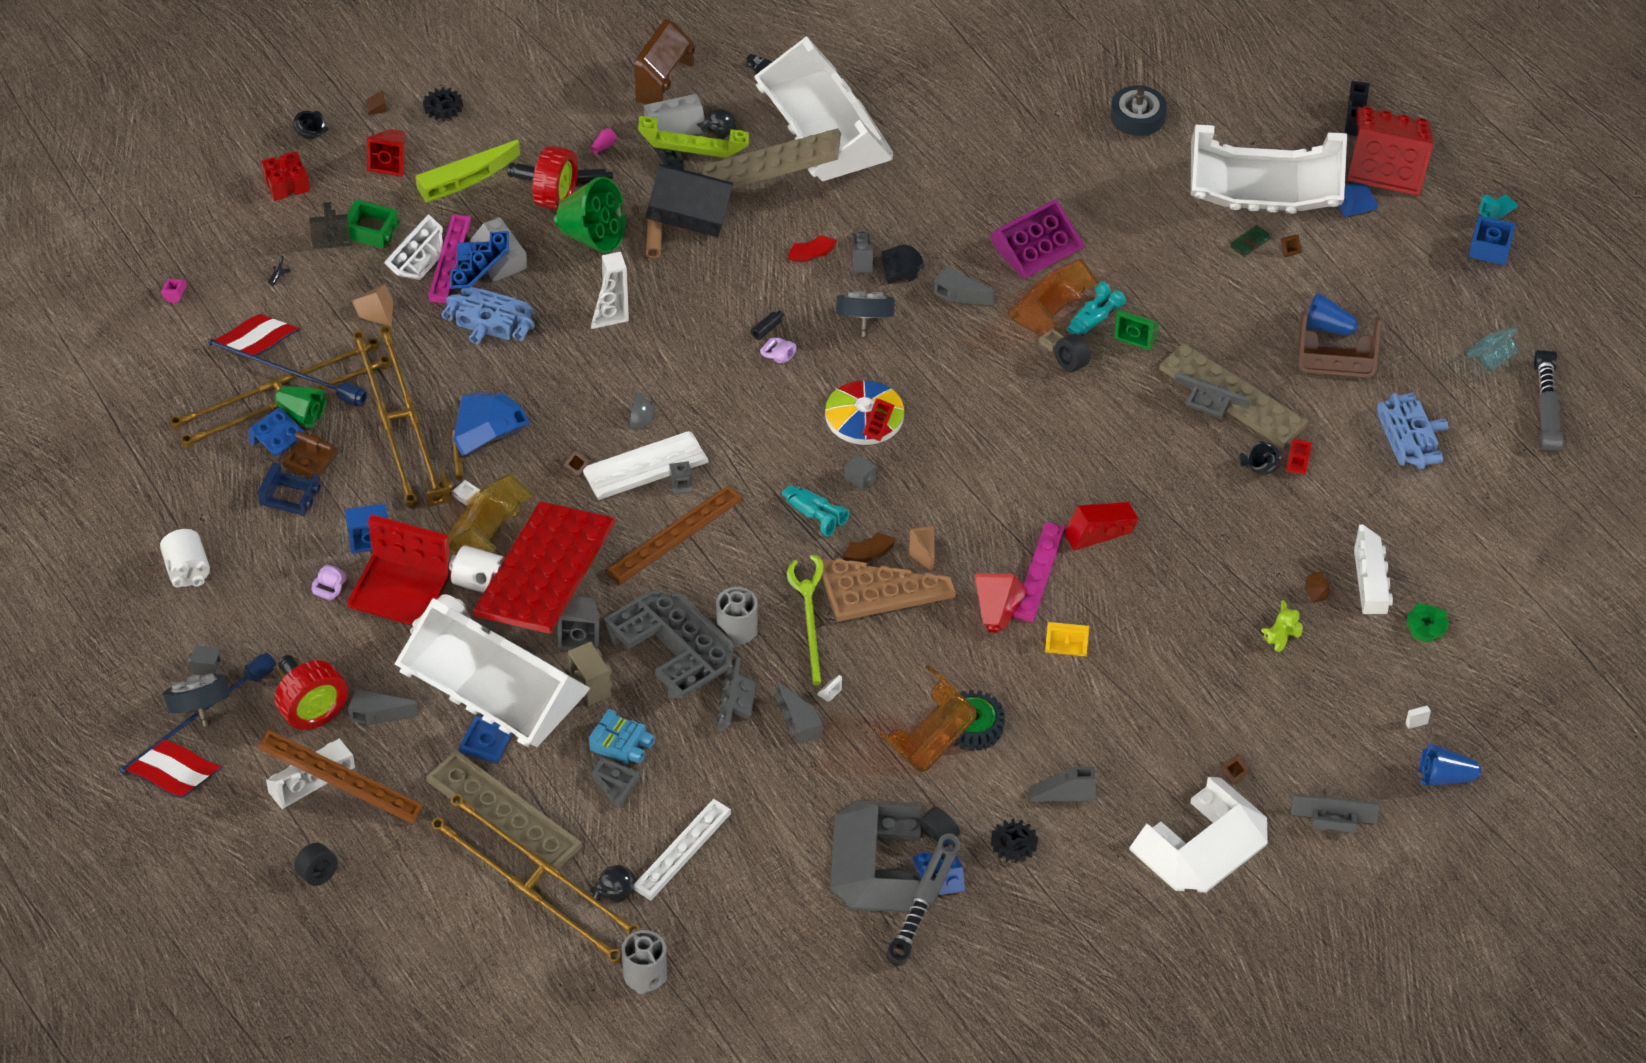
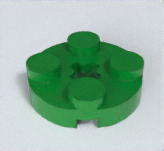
M1418 603L1409 612L1406 627L1407 629L1409 628L1412 632L1411 635L1415 639L1423 642H1434V639L1443 638L1447 632L1449 623L1447 612L1435 606ZM1424 621H1428L1432 624L1426 626Z

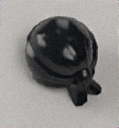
M715 109L707 115L704 122L697 123V126L701 127L702 132L705 133L708 129H711L721 139H725L730 135L731 129L735 130L736 128L734 116L726 109Z
M302 111L294 117L293 128L305 139H315L328 131V127H324V117L319 111Z
M1263 441L1257 442L1250 450L1248 456L1244 453L1239 455V459L1242 460L1240 466H1247L1254 472L1264 475L1275 472L1282 461L1280 450L1273 444Z
M622 865L609 866L603 870L596 885L590 888V892L593 893L592 897L597 901L601 895L615 902L624 901L634 889V875L627 867Z

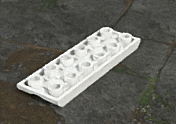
M688 431L588 465L583 469V474L597 499L601 500L668 477L669 464L689 461L690 468H694L708 463L709 460L694 434Z

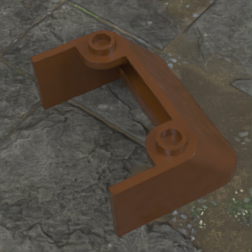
M664 19L636 58L634 68L637 102L647 105L663 101V94L671 85L669 74L676 64L680 62L689 66L694 65V43L673 21Z
M1301 310L1298 364L1303 372L1366 378L1373 376L1377 371L1382 320L1379 316H1375L1373 335L1361 336L1357 341L1356 349L1318 347V336L1315 332L1306 330L1307 313Z

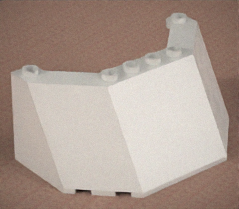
M807 36L754 76L758 82L756 86L761 93L765 92L789 122L790 125L787 127L793 135H797L795 140L837 128L840 130L841 139L838 160L809 167L808 170L814 178L817 176L821 181H825L893 159L892 149L863 104L854 96L845 80L838 75L832 63Z
M1195 125L1191 139V196L1224 207H1230L1229 209L1240 210L1241 208H1248L1249 211L1267 209L1268 212L1285 210L1286 213L1290 214L1297 213V211L1342 205L1345 188L1347 134L1328 133L1322 146L1312 147V151L1306 152V149L1291 151L1241 148L1224 144L1222 147L1219 146V141L1212 139L1215 126Z
M433 598L395 662V665L401 668L399 672L409 678L414 675L450 695L449 700L458 705L461 702L466 704L465 709L475 715L477 712L483 714L482 719L486 722L500 724L498 729L507 734L512 732L519 737L517 741L524 746L529 747L531 744L538 747L587 694L590 688L491 630L488 634L489 629Z

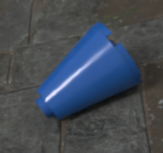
M1317 292L1309 307L1306 329L1349 336L1351 333H1355L1359 323L1356 322L1357 318L1322 293Z
M1428 743V749H1423L1421 753L1419 772H1423V778L1419 779L1422 785L1435 786L1475 782L1481 775V766H1479L1476 760L1438 745Z

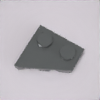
M602 757L592 772V778L618 808H621L640 779V773Z

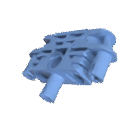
M474 287L462 288L461 294L447 297V306L441 313V316L445 320L448 318V321H451L454 315H456L457 326L473 330L469 340L472 343L476 341V344H480L485 334L510 340L512 335L517 341L519 337V341H523L528 330H532L535 327L532 319L533 308L530 304Z
M1414 392L1398 396L1396 393H1392L1390 398L1384 403L1380 401L1377 404L1378 417L1401 466L1408 462L1416 465L1419 469H1424L1426 465L1443 462L1441 451H1437L1438 441L1434 432L1448 430L1446 418L1428 421L1420 401H1416Z

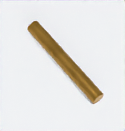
M453 430L452 442L455 475L457 480H462L464 478L462 455L453 440L455 432Z

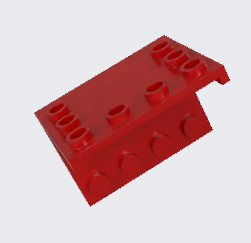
M1367 106L1363 108L1358 107L1356 113L1358 136L1346 180L1419 196L1434 145L1430 122L1424 118L1412 119L1405 114L1393 115L1386 110H1381V112L1375 111Z
M371 514L368 524L372 556L346 602L347 608L413 626L414 620L418 619L426 611L433 598L437 600L441 596L451 577L448 535Z

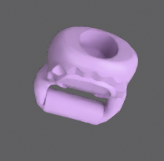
M770 338L760 349V353L765 358L773 359L779 364L785 363L794 356L796 344L781 338Z
M324 565L320 569L318 577L312 583V593L329 601L335 599L347 579L346 572L332 565ZM318 584H322L323 586H328L331 589H335L334 593H332L324 589L318 588L317 586Z

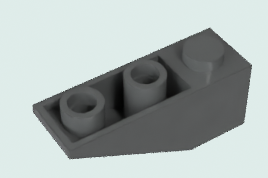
M858 230L856 233H852L853 272H873L871 233H867L865 230Z
M946 267L934 280V294L948 301L994 305L995 290L949 267Z
M778 683L777 693H775L776 702L778 705H782V714L784 720L790 723L789 729L792 737H796L799 744L822 738L823 724L816 709L783 684Z
M356 689L348 707L350 721L373 725L416 717L418 715L417 701L409 698H399L389 694L375 693L370 690Z
M1072 767L1031 786V801L1066 802L1080 800L1085 802L1095 800V767Z

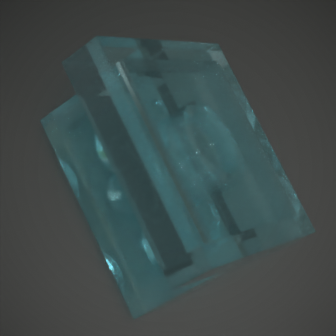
M1514 326L1492 332L1468 349L1466 354L1469 358L1479 356L1487 372L1493 371L1518 352L1511 340V337L1517 333V330Z

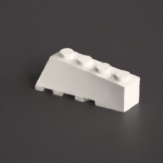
M621 252L602 255L603 284L592 319L591 329L629 321L627 268Z
M1359 525L1354 554L1362 613L1387 614L1389 606H1392L1393 597L1392 593L1388 591L1390 589V578L1386 577L1388 573V562L1384 561L1386 548L1382 546L1380 536L1366 526Z
M340 738L316 751V753L351 770L355 768L353 754ZM292 765L266 780L268 793L281 809L327 784V782Z

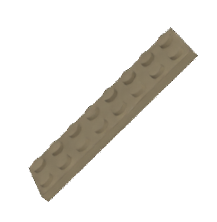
M838 128L709 163L704 165L703 175L733 182L732 188L835 161L838 160L841 132Z
M1185 343L1160 363L1159 369L1174 379L1176 373H1186L1191 375L1193 379L1199 381L1206 380L1213 386H1223L1230 392H1240L1246 395L1250 404L1248 409L1230 403L1226 412L1282 448L1287 446L1307 427L1308 421Z
M457 750L426 776L428 783L450 799L454 794H461L465 801L473 806L479 814L557 869L563 866L582 848L581 841ZM461 798L457 799L455 803L458 804Z

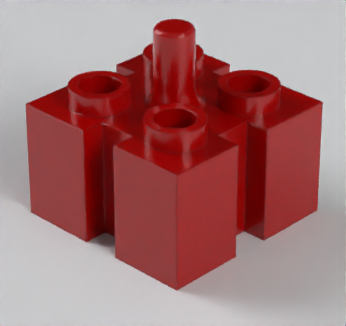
M297 151L283 154L278 160L276 157L261 160L263 177L267 186H269L274 201L288 198L290 193L299 195L310 192L308 175L304 166H302Z

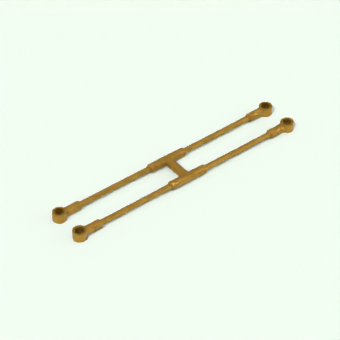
M388 325L381 326L380 336L384 339L386 347L390 351L404 395L406 409L387 413L385 404L381 400L365 345V334L362 331H356L353 334V340L358 345L360 354L363 356L378 403L379 415L399 469L405 493V504L407 507H415L417 505V496L413 494L410 483L407 481L392 434L393 429L390 420L409 416L427 465L432 489L436 490L442 487L439 485L438 478L435 477L419 428L420 423L393 348L391 327ZM435 495L433 496V499L439 500L442 498L443 495Z
M376 337L370 338L365 343L367 351H376L380 348L379 339ZM357 346L354 350L298 372L306 374L354 354H360L359 348ZM382 355L378 361L371 363L372 371L381 367L384 369L391 367V357L389 355ZM364 367L327 383L335 385L367 372V369ZM289 373L261 384L258 388L195 413L191 412L181 417L172 416L170 418L171 428L180 429L184 423L192 421L198 416L258 392L262 393L273 388L278 391L283 387L284 383L293 381L294 378L299 376ZM319 385V386L314 387V388L325 389V388H327V387H326V386H323V385ZM275 401L267 407L209 430H203L192 435L184 434L181 437L182 446L190 448L194 442L206 438L207 435L267 411H274L279 406Z
M454 794L451 797V803L455 808H461L470 816L476 817L526 854L528 859L539 867L528 881L524 883L516 876L510 875L459 837L457 832L447 826L446 822L440 817L432 821L431 825L435 831L442 832L451 840L460 843L508 879L509 883L562 919L594 943L600 951L608 956L612 963L618 964L622 961V953L618 949H613L603 941L596 939L545 901L543 896L533 890V887L544 873L547 872L557 880L560 879L614 919L616 924L627 931L628 935L634 929L642 930L637 924H631L622 916L616 915L563 876L562 872L545 859L525 848L483 817L473 806L465 801L461 794ZM461 798V801L455 804L456 800ZM439 822H442L440 827H436ZM614 954H619L616 959H612Z

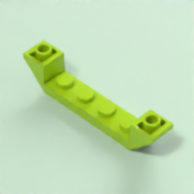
M639 116L638 131L655 148L728 158L749 145V132L731 129L729 140L727 141L686 135L684 133L657 130L658 118Z

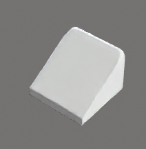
M839 675L829 681L817 695L827 702L831 701L842 690V676Z

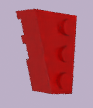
M1129 502L1078 505L1064 535L1073 551L1132 533L1139 518Z

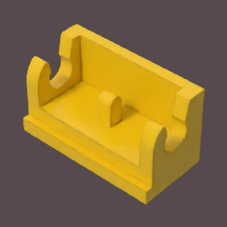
M1048 622L1045 653L1086 656L1089 626Z

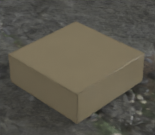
M1051 328L1039 337V343L1051 352H1054L1056 342L1064 336Z

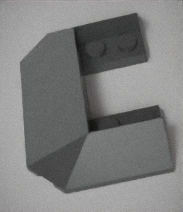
M651 590L603 618V623L615 647L623 643L630 649L650 636L655 635L677 656L655 669V675L668 687V698H683L731 668L733 642L681 593L672 592V595Z
M857 799L835 815L830 890L836 896H840L845 901V905L851 910L910 913V907L914 905L912 897L918 886L919 874L913 871L875 870L877 838L920 841L922 803Z

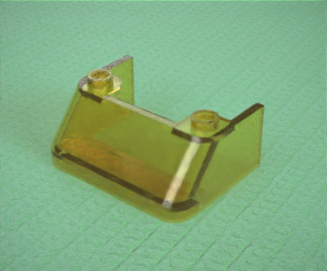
M512 473L483 487L475 495L449 532V549L458 552L462 546L467 545L490 553L494 552L497 548L490 540L505 518L515 516L520 510L519 505L534 494Z

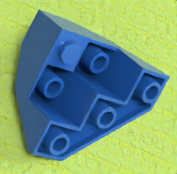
M509 231L490 232V239L486 242L457 243L456 269H451L450 288H470L509 251Z
M474 392L461 397L453 440L463 457L476 453L491 441L517 434L529 425L530 422L522 407L506 394Z

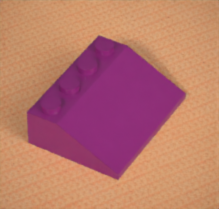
M1057 198L996 229L989 236L998 253L1023 279L1085 247Z

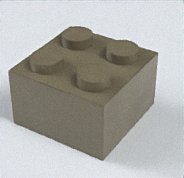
M588 642L569 650L570 676L590 688L583 697L588 706L611 697V687L613 685L610 675L612 670L609 664L604 663L602 660L603 657L599 648L595 649L592 642Z

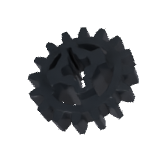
M442 87L438 91L435 88L434 93L429 91L428 96H424L423 108L425 114L429 115V118L435 116V120L442 118V121H445V118L452 120V116L457 117L458 112H462L463 99L461 94L458 95L457 90L452 92L451 88L445 90Z
M1014 819L1011 820V823L1004 820L1003 826L997 824L996 830L992 831L991 846H993V853L998 852L999 859L1003 856L1006 857V862L1010 859H1013L1014 863H1017L1018 859L1025 862L1026 856L1032 858L1033 852L1037 850L1038 837L1036 836V830H1030L1031 824L1024 826L1023 820H1020L1019 823H1015Z

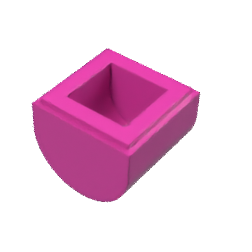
M167 279L161 290L163 298L171 303L179 302L187 287L186 281Z

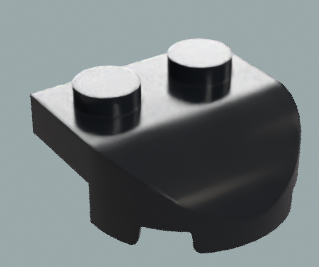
M898 245L881 251L888 283L904 278L911 282L917 278V273L920 269H924L922 256L915 248L909 245Z

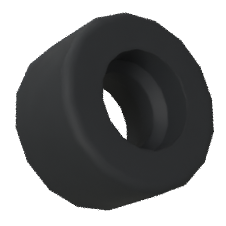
M1071 334L1056 342V360L1064 370L1068 372L1075 371L1089 363L1091 358L1089 345L1081 335Z
M933 806L920 818L921 827L937 843L944 834L950 833L957 837L960 835V829L954 820L937 806ZM947 843V844H944L943 847L946 848V847H948L950 844H948V843Z
M311 843L298 853L294 868L296 873L312 886L322 885L334 875L338 865L337 857L325 845Z

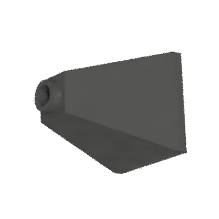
M578 596L565 608L558 620V649L571 650L588 642H592L595 649L599 648L600 618L595 598Z

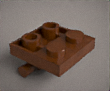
M297 431L295 438L299 439V441L282 461L283 467L313 478L314 474L318 473V478H320L338 455V448L323 441L321 437Z

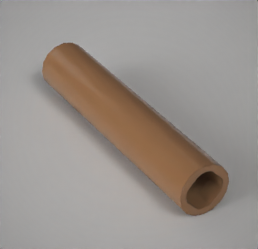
M648 219L646 255L650 258H658L661 255L662 223Z

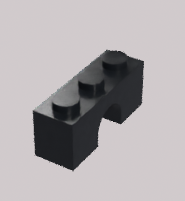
M1351 81L1344 134L1358 136L1356 113L1358 107L1363 108L1367 106L1370 83Z

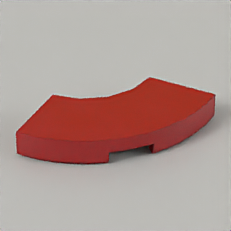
M818 235L816 239L807 243L795 242L788 254V260L804 262L811 261L812 258L819 256L823 257L834 249L837 239Z

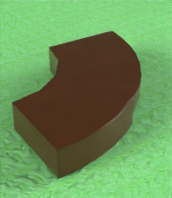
M876 532L867 541L859 543L850 542L844 554V560L869 562L870 559L878 556L882 557L894 546L895 538Z

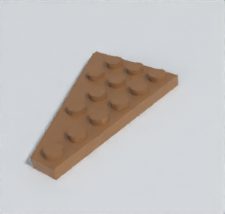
M818 556L823 562L821 578L837 622L956 597L951 578L948 576H935L930 573L920 575L912 573L911 570L889 568L887 566L877 568L867 566V563L845 561L838 558L835 561Z

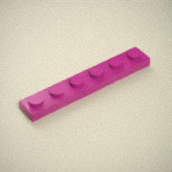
M452 214L428 295V299L431 302L447 303L446 298L450 296L452 290L450 288L451 269H456L457 243H465L471 224V216Z
M1045 522L1024 582L1027 592L1015 611L1014 618L1034 623L1065 526Z

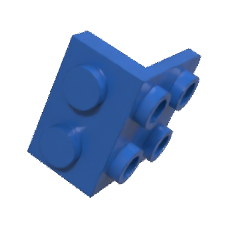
M1353 183L1345 185L1344 201L1338 207L1343 216L1346 217L1376 210L1378 204L1366 184Z
M279 407L249 428L248 441L253 446L260 441L273 455L277 456L299 441V439L295 438L297 431L303 433L304 431Z
M922 852L912 857L919 874V882L933 853ZM958 856L955 857L938 895L965 891L963 866ZM940 859L934 874H938L944 860Z

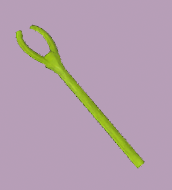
M810 555L811 560L816 564V571L812 580H803L800 583L796 579L794 567L798 562L797 559L789 565L787 578L789 583L803 595L805 600L813 685H820L821 676L819 672L812 595L815 586L822 576L823 562L818 556Z

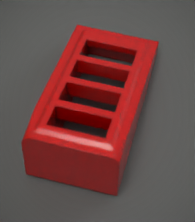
M876 398L862 435L881 442L895 405ZM879 408L886 411L887 415L876 411V409ZM874 414H875V415H877V416H880V417H882V418H885V420L882 421V420L877 419V418H875V417H873V416H874ZM871 421L881 424L882 428L871 424ZM872 428L874 430L879 431L880 433L879 435H877L875 433L868 431V429Z

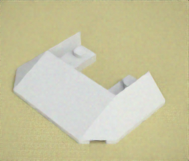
M1208 777L1206 787L1191 798V804L1213 824L1187 844L1162 822H1159L1153 828L1146 824L1130 846L1129 850L1175 891L1197 889V892H1208L1267 845V817L1222 778Z

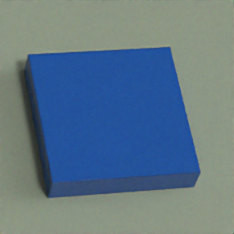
M475 716L459 746V752L499 764L513 733L507 734L498 729L500 724L496 722L490 724L483 720L482 717Z

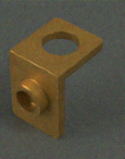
M440 470L443 488L427 492L429 507L451 502L450 491H453L451 480L446 479L444 470ZM437 494L443 495L439 500L432 499Z

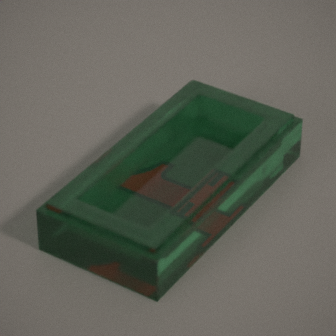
M1256 225L1231 242V248L1243 257H1246L1270 240L1271 234Z

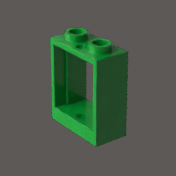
M355 199L340 224L342 238L384 249L386 244L391 241L394 230L398 229L400 218H398L396 209ZM363 216L385 222L380 231L358 226Z

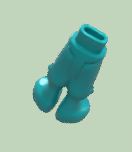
M1099 281L1095 286V299L1084 304L1070 321L1067 331L1070 334H1086L1100 322L1107 319L1110 311L1119 309L1126 303L1124 294L1119 290H1115L1111 294L1109 285L1104 281Z
M789 485L782 492V496L787 499V503L791 504L796 510L809 518H817L821 522L820 532L826 537L833 534L836 524L843 526L849 518V510L847 508L832 505L826 498L807 489H802V487Z

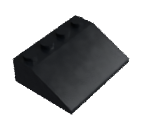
M659 164L645 219L718 237L733 182Z

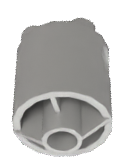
M730 587L722 591L716 600L717 628L733 642V647H739L741 644L751 641L758 633L757 598L752 591L743 587Z
M639 930L631 933L622 944L623 978L626 984L639 994H645L658 989L667 980L666 944L659 934L650 930Z

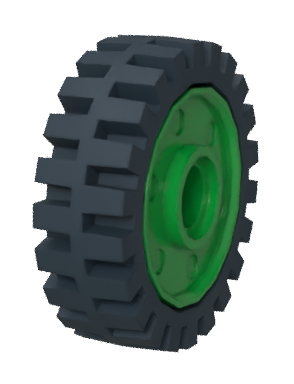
M969 690V694L966 691H962L960 696L958 694L953 695V699L950 698L944 706L942 714L943 733L947 735V739L949 742L952 741L953 745L957 746L960 744L961 749H965L966 746H968V751H973V747H976L977 751L982 750V746L985 749L990 748V743L992 745L996 744L1003 734L1005 724L1004 709H1002L1001 703H997V699L995 697L991 698V694L987 692L983 696V691L978 690L977 694H974V690Z

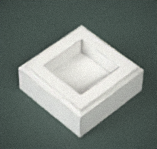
M464 480L451 493L452 497L467 506L480 495V489Z
M1428 706L1408 711L1406 719L1408 729L1428 724L1431 713Z

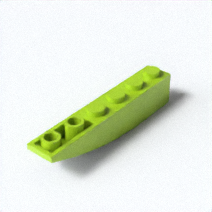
M517 139L416 175L417 190L427 203L468 188L493 175L520 155L519 141Z

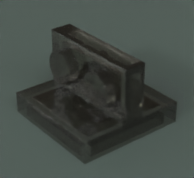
M331 202L323 203L324 216L309 218L313 250L351 246L347 214L336 215V210L331 209Z

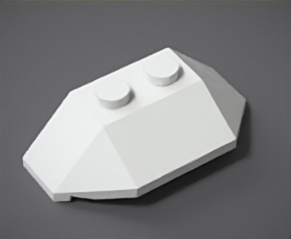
M428 214L384 263L397 276L421 280L440 258L443 247L442 226Z

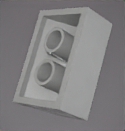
M697 94L644 105L645 117L658 118L657 130L693 136L708 134V131L704 133L701 131V127L697 126V123L704 122L705 120L703 108Z
M500 217L482 224L469 241L486 242L490 239V232L509 231V251L486 272L493 282L527 269L526 252Z

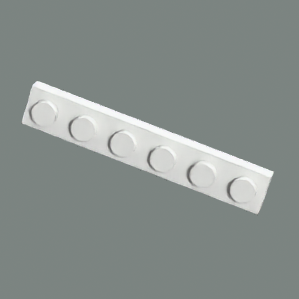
M713 799L634 885V890L651 901L731 815V809Z

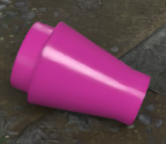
M609 128L601 130L594 143L590 146L591 151L598 155L615 144L617 139L615 133Z

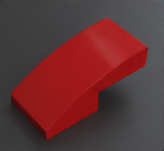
M1298 439L1292 440L1286 468L1287 472L1306 475L1312 442Z

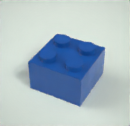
M1478 216L1469 258L1506 265L1516 224Z
M385 503L345 509L351 554L372 551L368 519L371 514L388 519Z

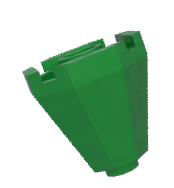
M283 386L277 391L275 396L277 405L298 425L304 428H313L316 425L313 422L315 419L319 421L322 418L327 399L323 397V394H326L325 390L320 388Z

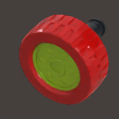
M548 146L541 152L535 167L511 162L507 168V175L533 181L532 194L535 204L542 208L557 210L559 201L575 191L578 175L577 156L570 149Z
M285 655L279 660L278 666L282 669L285 676L276 689L275 705L290 726L298 730L315 729L328 723L341 711L348 697V688L345 680L332 664L323 660H312L298 665L291 655Z

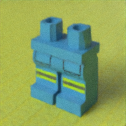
M611 709L607 710L600 724L596 726L589 737L590 751L622 761L626 765H629L631 761L641 763L645 756V750L640 749V747L651 748L655 742L654 735L646 732L644 724H638L635 721L617 716L616 711Z

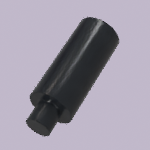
M606 169L578 170L576 183H589L597 177L613 179V172H606Z
M780 310L771 312L750 330L751 335L756 340H761L781 323V318L784 316L783 312Z

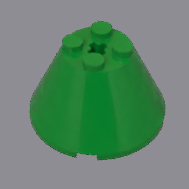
M597 177L565 199L559 201L557 214L554 216V223L556 226H559L564 236L600 253L615 251L623 239L626 226V214L623 215L621 206L624 203L622 194L611 179Z

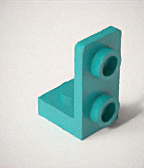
M1486 194L1481 199L1479 214L1483 217L1498 220L1515 210L1518 204L1507 195H1503L1495 200Z

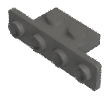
M1176 373L1175 375L1177 384L1193 389L1186 402V406L1223 420L1230 403L1247 409L1250 406L1247 396L1240 392L1233 393L1223 386H1213L1206 380L1199 381L1193 379L1191 375L1186 373Z
M735 657L731 661V668L724 672L725 680L721 686L723 692L718 704L720 710L716 718V732L721 733L730 725L732 713L746 720L751 716L756 682L738 674L741 660L739 657Z
M1299 794L1293 795L1291 807L1292 815L1312 817L1313 827L1320 830L1334 829L1345 833L1350 831L1356 832L1357 822L1376 824L1379 813V803Z

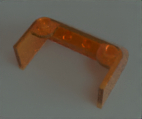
M1078 259L1045 275L1007 314L1013 321L1032 332L1045 334L1057 325L1053 317L1069 301L1073 299L1074 301L1079 300L1084 296L1083 292L1086 289L1097 285L1099 281L1083 259Z
M929 665L925 669L938 681L931 691V697L938 705L910 735L901 729H896L888 736L874 724L870 726L895 752L920 772L927 771L973 723L977 714L976 709L938 671Z

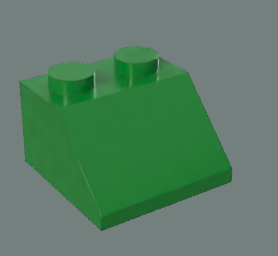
M1118 310L1114 339L1150 350L1158 336L1160 322L1131 312Z

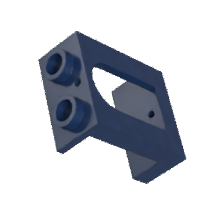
M272 463L258 490L259 504L305 516L307 510L311 509L315 495L321 489L318 473H315L312 480L282 473L280 464ZM278 485L305 491L300 504L275 499L272 496Z

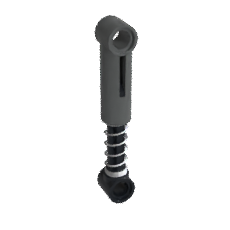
M1536 350L1534 356V369H1538L1540 378V395L1538 397L1541 427L1540 450L1561 451L1563 446L1558 395L1554 393L1555 382L1553 381L1554 375H1552L1556 369V351Z
M944 834L939 839L912 897L914 905L910 907V914L906 915L907 920L902 923V930L899 931V935L889 945L887 959L894 966H902L907 962L912 948V938L916 935L917 928H920V921L924 920L923 915L927 912L926 909L932 908L958 854L960 840L954 834ZM951 844L954 849L951 851L945 850L943 845ZM940 859L944 860L938 874L936 875L934 874V872L938 866ZM897 948L901 949L904 952V955L900 957L896 956L893 953V950Z

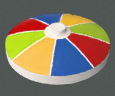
M865 380L850 382L837 388L828 398L825 409L826 422L835 435L847 442L860 445L877 444L880 441L862 435L876 398L895 405L881 442L894 436L901 428L904 420L903 402L893 389L884 384ZM879 408L876 409V411L887 415L886 411ZM874 414V416H873V417H875V418H877V419H880V420H882V421L885 420V418H882V417L877 416V415H875V414ZM871 421V424L882 428L881 424ZM872 428L868 429V431L875 433L877 435H879L880 433L879 431L874 430Z

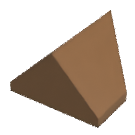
M386 284L351 300L359 318L392 327L393 300Z
M934 526L910 529L909 555L929 571H934Z

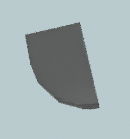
M635 394L631 411L630 429L645 427L654 416L655 405L653 402L647 401L645 395Z

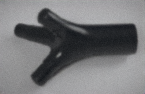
M280 256L277 266H273L274 272L268 281L270 285L274 286L282 274L291 271L290 269L282 268L284 256Z

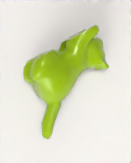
M1285 600L1281 601V610L1277 615L1275 624L1271 628L1261 629L1264 633L1263 638L1266 639L1267 643L1275 644L1276 652L1284 649L1290 635L1298 638L1303 631L1302 623L1298 622L1300 617L1299 611L1287 608Z

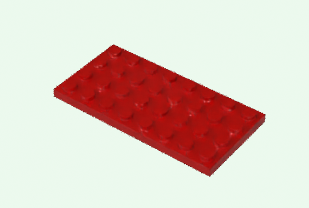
M539 501L497 573H495L473 609L474 616L551 634L612 530L615 518Z

